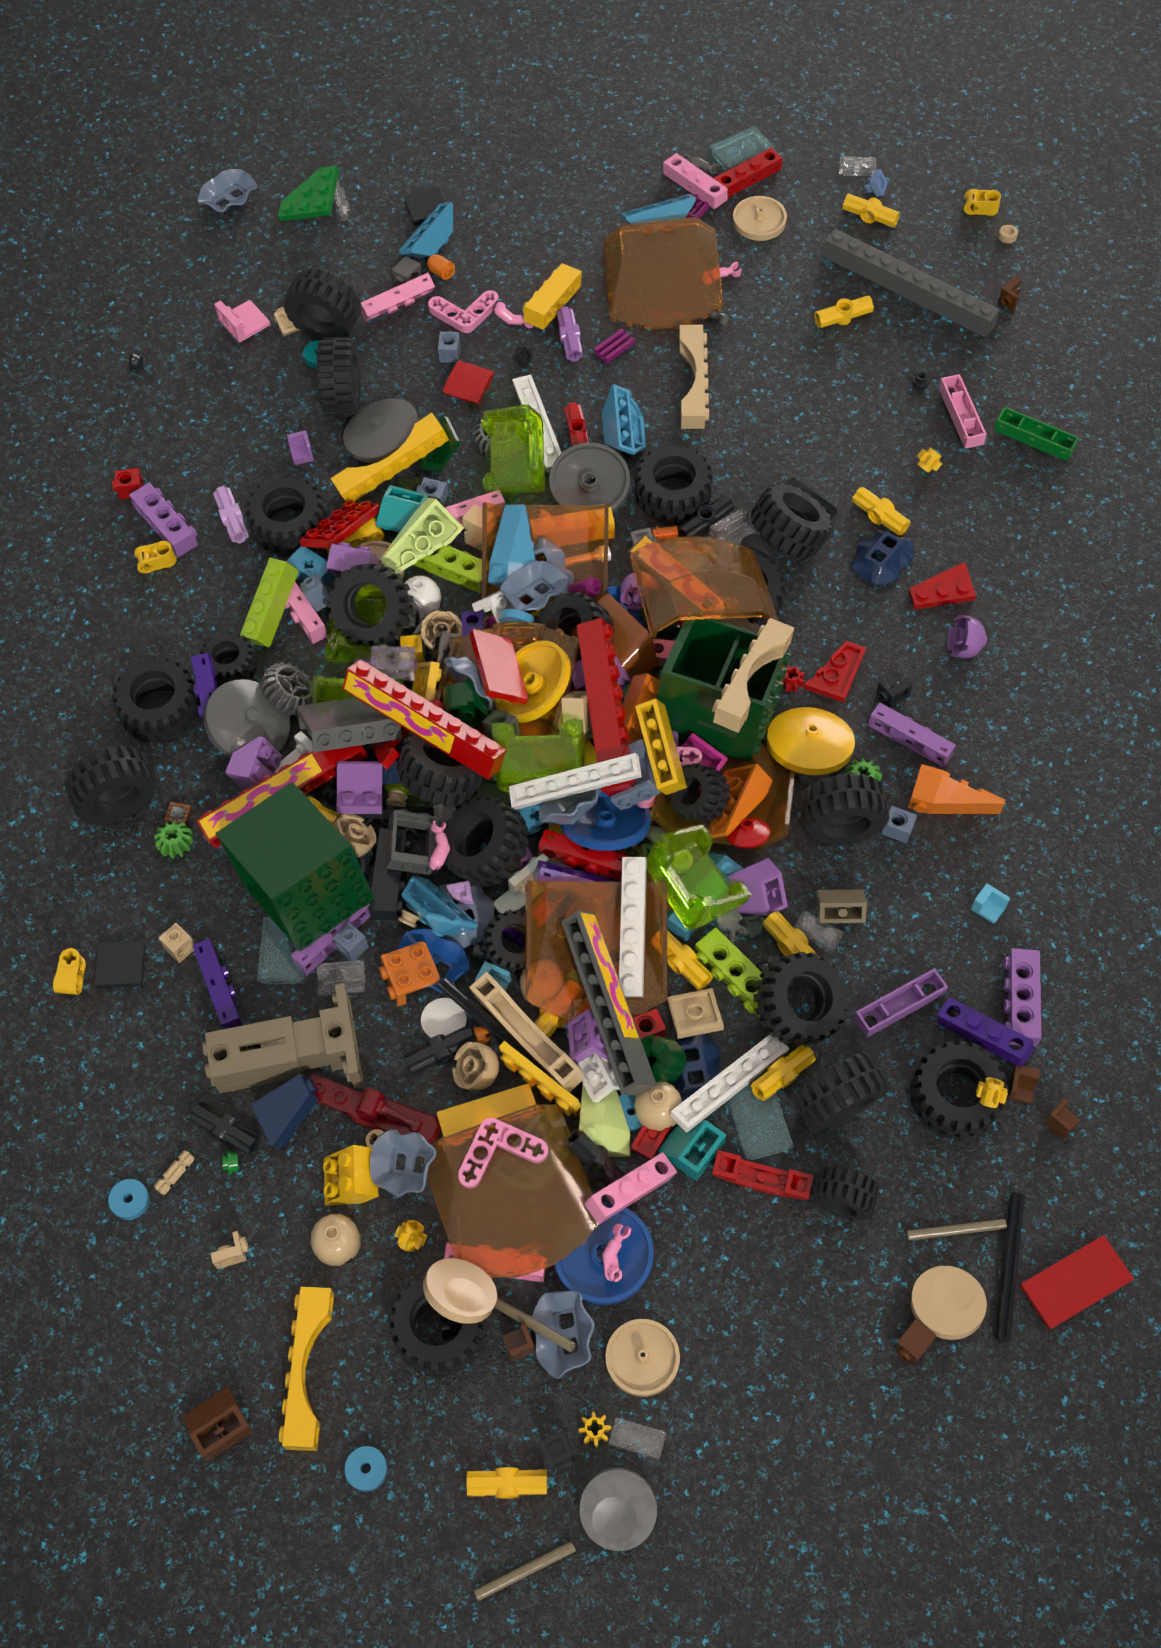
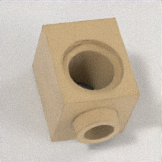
M177 923L159 937L164 949L178 963L194 951L192 946L194 942L191 936Z

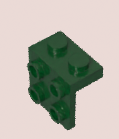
M442 416L438 422L449 440L418 460L422 469L442 471L460 445V441L447 416Z

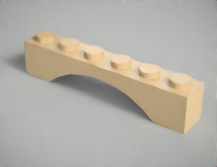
M680 325L679 352L688 361L695 375L692 388L681 400V429H705V421H709V408H705V405L709 403V393H705V390H708V378H704V375L708 374V363H704V360H707V348H704V345H707V333H703V325Z
M772 618L768 620L766 625H761L757 634V640H752L748 655H743L739 670H734L730 685L726 684L722 691L721 700L717 699L712 709V712L715 713L714 723L739 733L748 717L751 704L747 691L748 680L760 667L784 656L791 644L794 627Z
M488 972L483 974L469 987L477 1000L560 1086L570 1092L585 1078L581 1069L531 1021Z

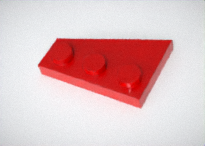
M965 562L909 589V596L914 610L973 601L976 597Z
M846 641L830 657V660L816 672V675L804 684V689L845 702L866 652V647Z

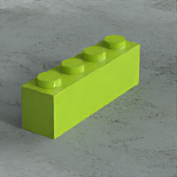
M273 558L268 560L240 636H245L252 644L266 648L271 646L299 572L288 562Z

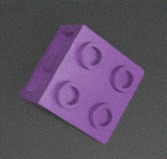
M337 762V814H382V765L380 762Z
M587 1009L568 1022L570 1059L574 1063H580L593 1053L609 1061L591 1010Z

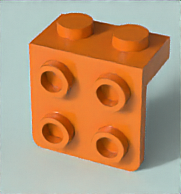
M418 942L381 955V967H378L382 980L387 979L389 986L386 988L390 1000L395 999L397 1007L406 1004V994L434 985L440 981L439 973L425 942Z

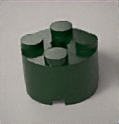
M471 678L443 688V710L458 718L471 728L483 724L482 721L488 716V700L478 695Z
M653 1035L641 1038L656 1083H675L680 1073L683 1074L686 1066V1055L683 1048L672 1038Z

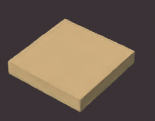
M712 988L667 997L677 1039L724 1030V1024Z

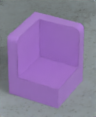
M306 430L288 434L287 438L294 465L314 461Z

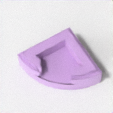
M469 881L447 885L448 892L454 900L462 904H474Z

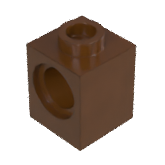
M915 1319L894 1348L898 1350L896 1353L901 1359L915 1364L936 1338V1335L919 1320Z

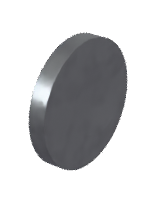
M626 1468L606 1469L595 1475L583 1491L579 1510L581 1523L588 1536L603 1548L613 1551H625L635 1548L647 1539L654 1528L657 1517L656 1496L650 1484L637 1472Z

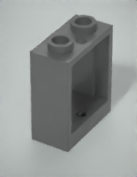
M404 809L394 810L388 824L386 868L430 875L433 869L430 868L429 861L437 846L436 833L431 830V825L433 821H436L435 824L438 826V817L431 816L428 813H410ZM397 826L427 830L425 856L395 852Z

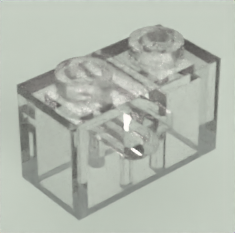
M387 645L372 646L370 666L393 680L415 681L416 654L414 647L405 645L400 647H389Z

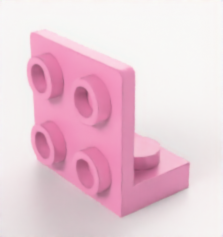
M221 300L214 304L219 321L239 343L270 326V321L251 300L234 309H231L229 306L226 307Z

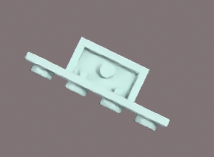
M544 853L539 857H533L526 867L521 871H515L508 880L509 890L494 901V908L500 914L509 909L512 911L521 910L543 893L546 887L536 884L533 878L538 860L564 867L566 865L563 862L549 860Z

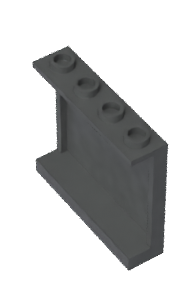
M356 697L297 706L300 730L307 729L310 734L313 752L402 739L401 725Z

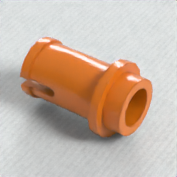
M656 526L652 528V535L659 541L677 539L678 529L677 526L663 528Z

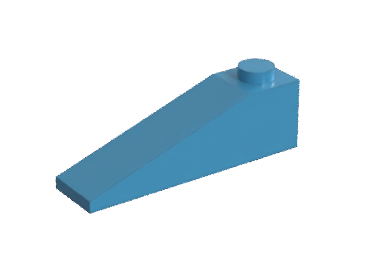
M505 505L490 560L488 583L498 588L515 571L530 563L537 562L533 550L535 549L534 543L531 541L529 532L530 524L525 505Z

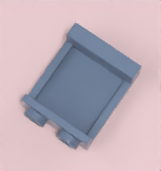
M643 739L628 745L632 754L636 753L639 756L642 777L636 779L633 787L610 797L611 802L620 810L628 809L632 805L661 794L656 787Z

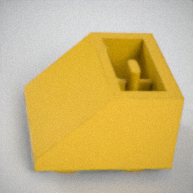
M352 1145L324 1158L325 1206L365 1203L379 1197L378 1187L372 1182L370 1175V1156L373 1148Z

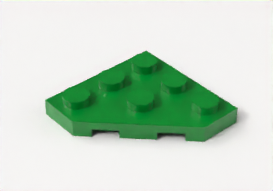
M338 167L319 168L281 201L278 213L280 221L329 216L339 175Z

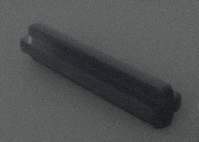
M791 477L787 481V484L800 488L801 491L807 492L813 499L819 501V504L824 506L831 518L836 515L837 508L801 481L795 477Z

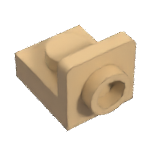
M284 307L276 310L273 319L275 323L277 322L283 336L300 330L293 326L292 321H289Z
M238 1231L232 1232L235 1246H222L216 1252L211 1253L212 1263L217 1269L247 1261L245 1252L249 1251L246 1237H241Z

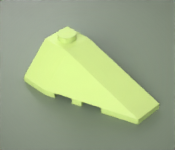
M427 498L408 520L380 561L386 567L394 569L397 574L423 557L434 553L437 549L450 544L464 527L437 499Z
M583 1084L579 1130H583L596 1145H602L607 1148L608 1157H630V1131L617 1090H613L596 1103L591 1101Z

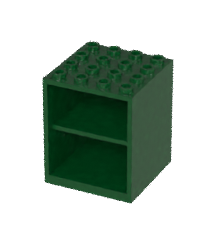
M689 611L661 671L657 700L665 705L671 730H676L679 739L685 741L691 733H694L718 752L751 762L753 755L759 754L762 745L759 741L765 739L768 730L766 725L768 726L771 723L774 715L772 710L777 708L780 700L778 694H781L784 682L781 681H784L788 670L784 665L788 666L792 654L788 652L789 647L782 658L763 665L748 680L747 691L751 704L748 717L739 733L714 723L715 713L712 712L715 701L717 699L721 700V694L725 685H730L734 670H739L743 655H748L749 646L753 639L757 640L758 633Z
M290 782L215 833L243 887L298 952L312 945L313 942L329 933L337 925L349 919L354 913L366 907L374 900V896L351 844L293 782Z

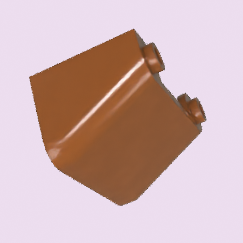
M610 594L601 597L597 603L609 612L613 620L614 636L612 639L614 640L613 645L617 653L616 657L632 681L634 675L645 674L658 666L653 640L649 632ZM577 625L568 634L569 639H567L569 645L578 636Z

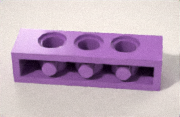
M149 482L129 494L134 508L163 541H168L171 544L177 558L198 545L195 538L197 536L195 529L191 525H186V520L182 514L175 512V508L169 500L165 501L158 487L154 488Z
M1012 948L1009 955L1004 957L1003 963L1004 970H1007V978L1004 979V992H1007V1000L1004 1002V1014H1008V1022H1005L1004 1025L1032 1039L1034 1047H1037L1041 1040L1040 951ZM1017 973H1023L1026 978L1019 977ZM1017 994L1024 995L1027 1000L1019 999ZM1017 1016H1023L1027 1022L1019 1021ZM1013 1041L1009 1043L1010 1045H1019Z

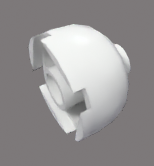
M414 576L404 583L410 587L408 591L409 596L413 595V600L422 605L427 615L439 610L441 592L436 582L429 577Z

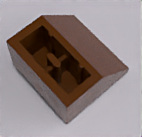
M226 1387L183 1415L190 1437L201 1457L207 1462L254 1432L229 1387Z

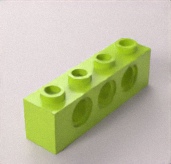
M449 544L413 564V566L480 594L488 584L490 563L485 559L474 557L466 551L455 549Z
M715 927L696 943L695 954L698 961L702 965L706 964L711 969L712 975L718 981L722 980L734 997L738 996L743 1001L747 1011L756 1014L755 1008H758V1004L754 1002V994H757L758 990L751 993L746 988H755L756 982L762 979L760 978L761 971ZM722 955L725 957V959L717 960L714 958V956ZM738 971L741 973V975L733 976L730 974V972Z

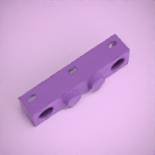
M882 703L877 705L870 716L869 727L942 768L946 766L953 756L956 747L954 743Z
M370 904L361 908L349 919L337 925L309 947L300 952L296 950L291 955L294 965L306 976L309 975L336 949L333 937L350 922L355 928H358L370 917Z
M934 968L856 1011L854 1020L867 1038L945 995L948 986ZM925 984H932L936 992L925 995L922 987ZM872 1016L877 1020V1024L869 1028L864 1018Z

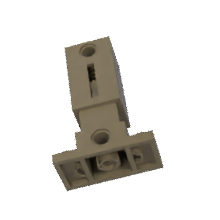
M345 984L335 985L336 993L332 994L334 1008L319 1010L320 1017L293 1022L291 1016L205 1033L206 1042H202L204 1055L208 1056L209 1064H205L207 1078L211 1080L212 1086H216L219 1093H225L290 1080L299 1074L304 1076V1070L330 1065L332 1071L343 1069L344 1074L347 1076V1081L352 1082L354 1089L364 1088L351 1001Z

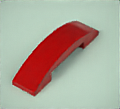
M720 1150L717 1151L712 1175L768 1194L795 1199H809L814 1175L792 1169L785 1171L741 1159L742 1156Z

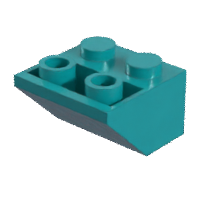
M390 485L383 496L376 527L400 533L414 512L429 498V495Z
M702 1120L687 1133L677 1125L657 1153L661 1154L664 1152L674 1166L695 1181H698L717 1155V1151L725 1144L726 1134L706 1120Z

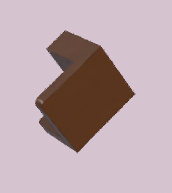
M1016 1065L1011 1073L1007 1099L1031 1104L1035 1084L1039 1080L1040 1070L1026 1066L1021 1068Z
M1066 1098L1063 1099L1044 1122L1062 1139L1080 1121L1078 1117L1065 1107L1069 1102Z
M525 1323L520 1324V1329L502 1336L511 1362L535 1353V1348Z

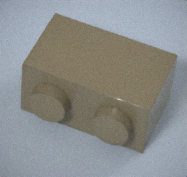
M863 889L817 890L816 911L819 923H866L867 901Z

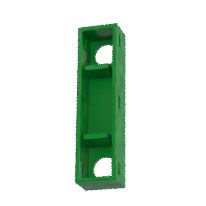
M1004 407L994 428V431L1065 461L1069 460L1079 439L1075 435L1007 407Z

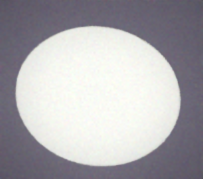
M439 998L430 1002L421 1015L422 1028L431 1038L440 1034H450L465 1027L466 1024L464 1010L450 998Z

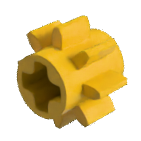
M931 447L928 450L922 449L917 455L920 459L917 464L928 473L932 469L937 471L942 465L939 460L942 456Z
M988 1077L985 1083L979 1081L976 1096L981 1097L980 1103L982 1105L997 1108L999 1102L1005 1104L1008 1089L1003 1088L1004 1082Z
M415 1220L403 1222L401 1226H398L394 1235L399 1238L398 1246L408 1252H413L415 1249L419 1250L420 1246H424L427 1235L423 1234L424 1226Z
M592 1412V1418L589 1420L584 1417L582 1418L585 1428H580L579 1433H586L585 1444L593 1441L595 1447H598V1441L601 1439L605 1442L608 1441L605 1431H610L611 1426H604L605 1415L597 1418L595 1412ZM592 1424H597L598 1428H602V1430H598V1435L596 1436L593 1435L592 1431H588L592 1429Z

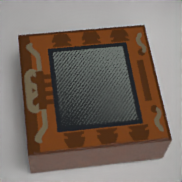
M170 801L164 823L167 822L171 825L176 820L178 824L183 822L187 826L193 810L192 806Z

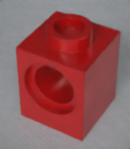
M139 468L115 471L112 487L113 491L118 493L120 499L130 498L129 494L144 486Z
M657 1008L633 1017L640 1039L649 1035L666 1037V1028ZM642 1026H649L652 1030L643 1032L640 1028Z

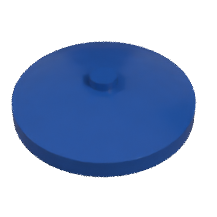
M601 792L597 803L576 823L560 824L565 836L580 846L603 851L619 850L633 846L647 836L651 828V812L649 808H640L637 804L632 805L628 809L620 810L611 802L608 795Z
M602 1202L606 1208L613 1207L611 1203ZM583 1206L565 1219L554 1240L553 1261L560 1281L568 1291L580 1292L582 1300L591 1304L611 1305L630 1298L641 1289L652 1269L654 1250L650 1233L643 1221L627 1208L598 1225L586 1206ZM616 1224H622L623 1227L620 1235L626 1226L631 1228V1233L622 1240V1246L617 1253L622 1278L617 1282L607 1280L604 1275L602 1254L609 1241L614 1238L613 1227Z

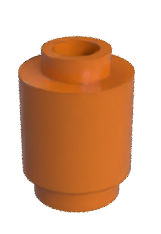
M433 254L427 261L429 270L444 280H448L455 273L454 263L441 255Z

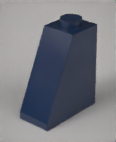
M299 1074L251 1104L270 1146L280 1150L284 1148L319 1098L315 1092L317 1086L311 1078Z

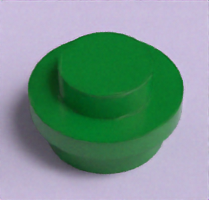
M227 1150L226 1156H222V1170H227L228 1175H232V1172H238L237 1152L231 1153V1150Z

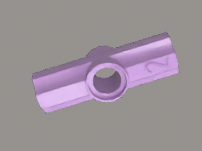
M218 487L213 495L218 505L224 527L226 526L232 542H237L238 544L245 542L249 535L244 525L239 505L235 503L230 488Z

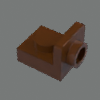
M1017 276L1002 288L998 300L999 303L1011 311L1016 309L1019 300L1018 295L1021 291L1022 279Z

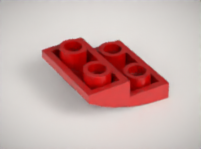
M458 360L445 384L443 394L480 406L485 390H489L495 372Z

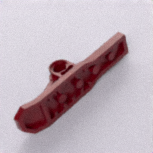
M312 1074L311 1079L317 1086L315 1092L319 1099L316 1103L344 1113L356 1124L372 1130L379 1129L386 1132L390 1129H395L401 1135L416 1132L420 1133L429 1144L436 1142L441 1126L435 1115L421 1112L385 1098L382 1093L370 1088H366L365 1091H356L318 1075Z

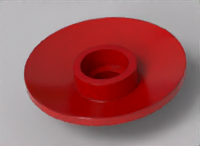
M745 817L725 837L730 844L736 847L753 848L764 844L769 839L770 827L759 818Z

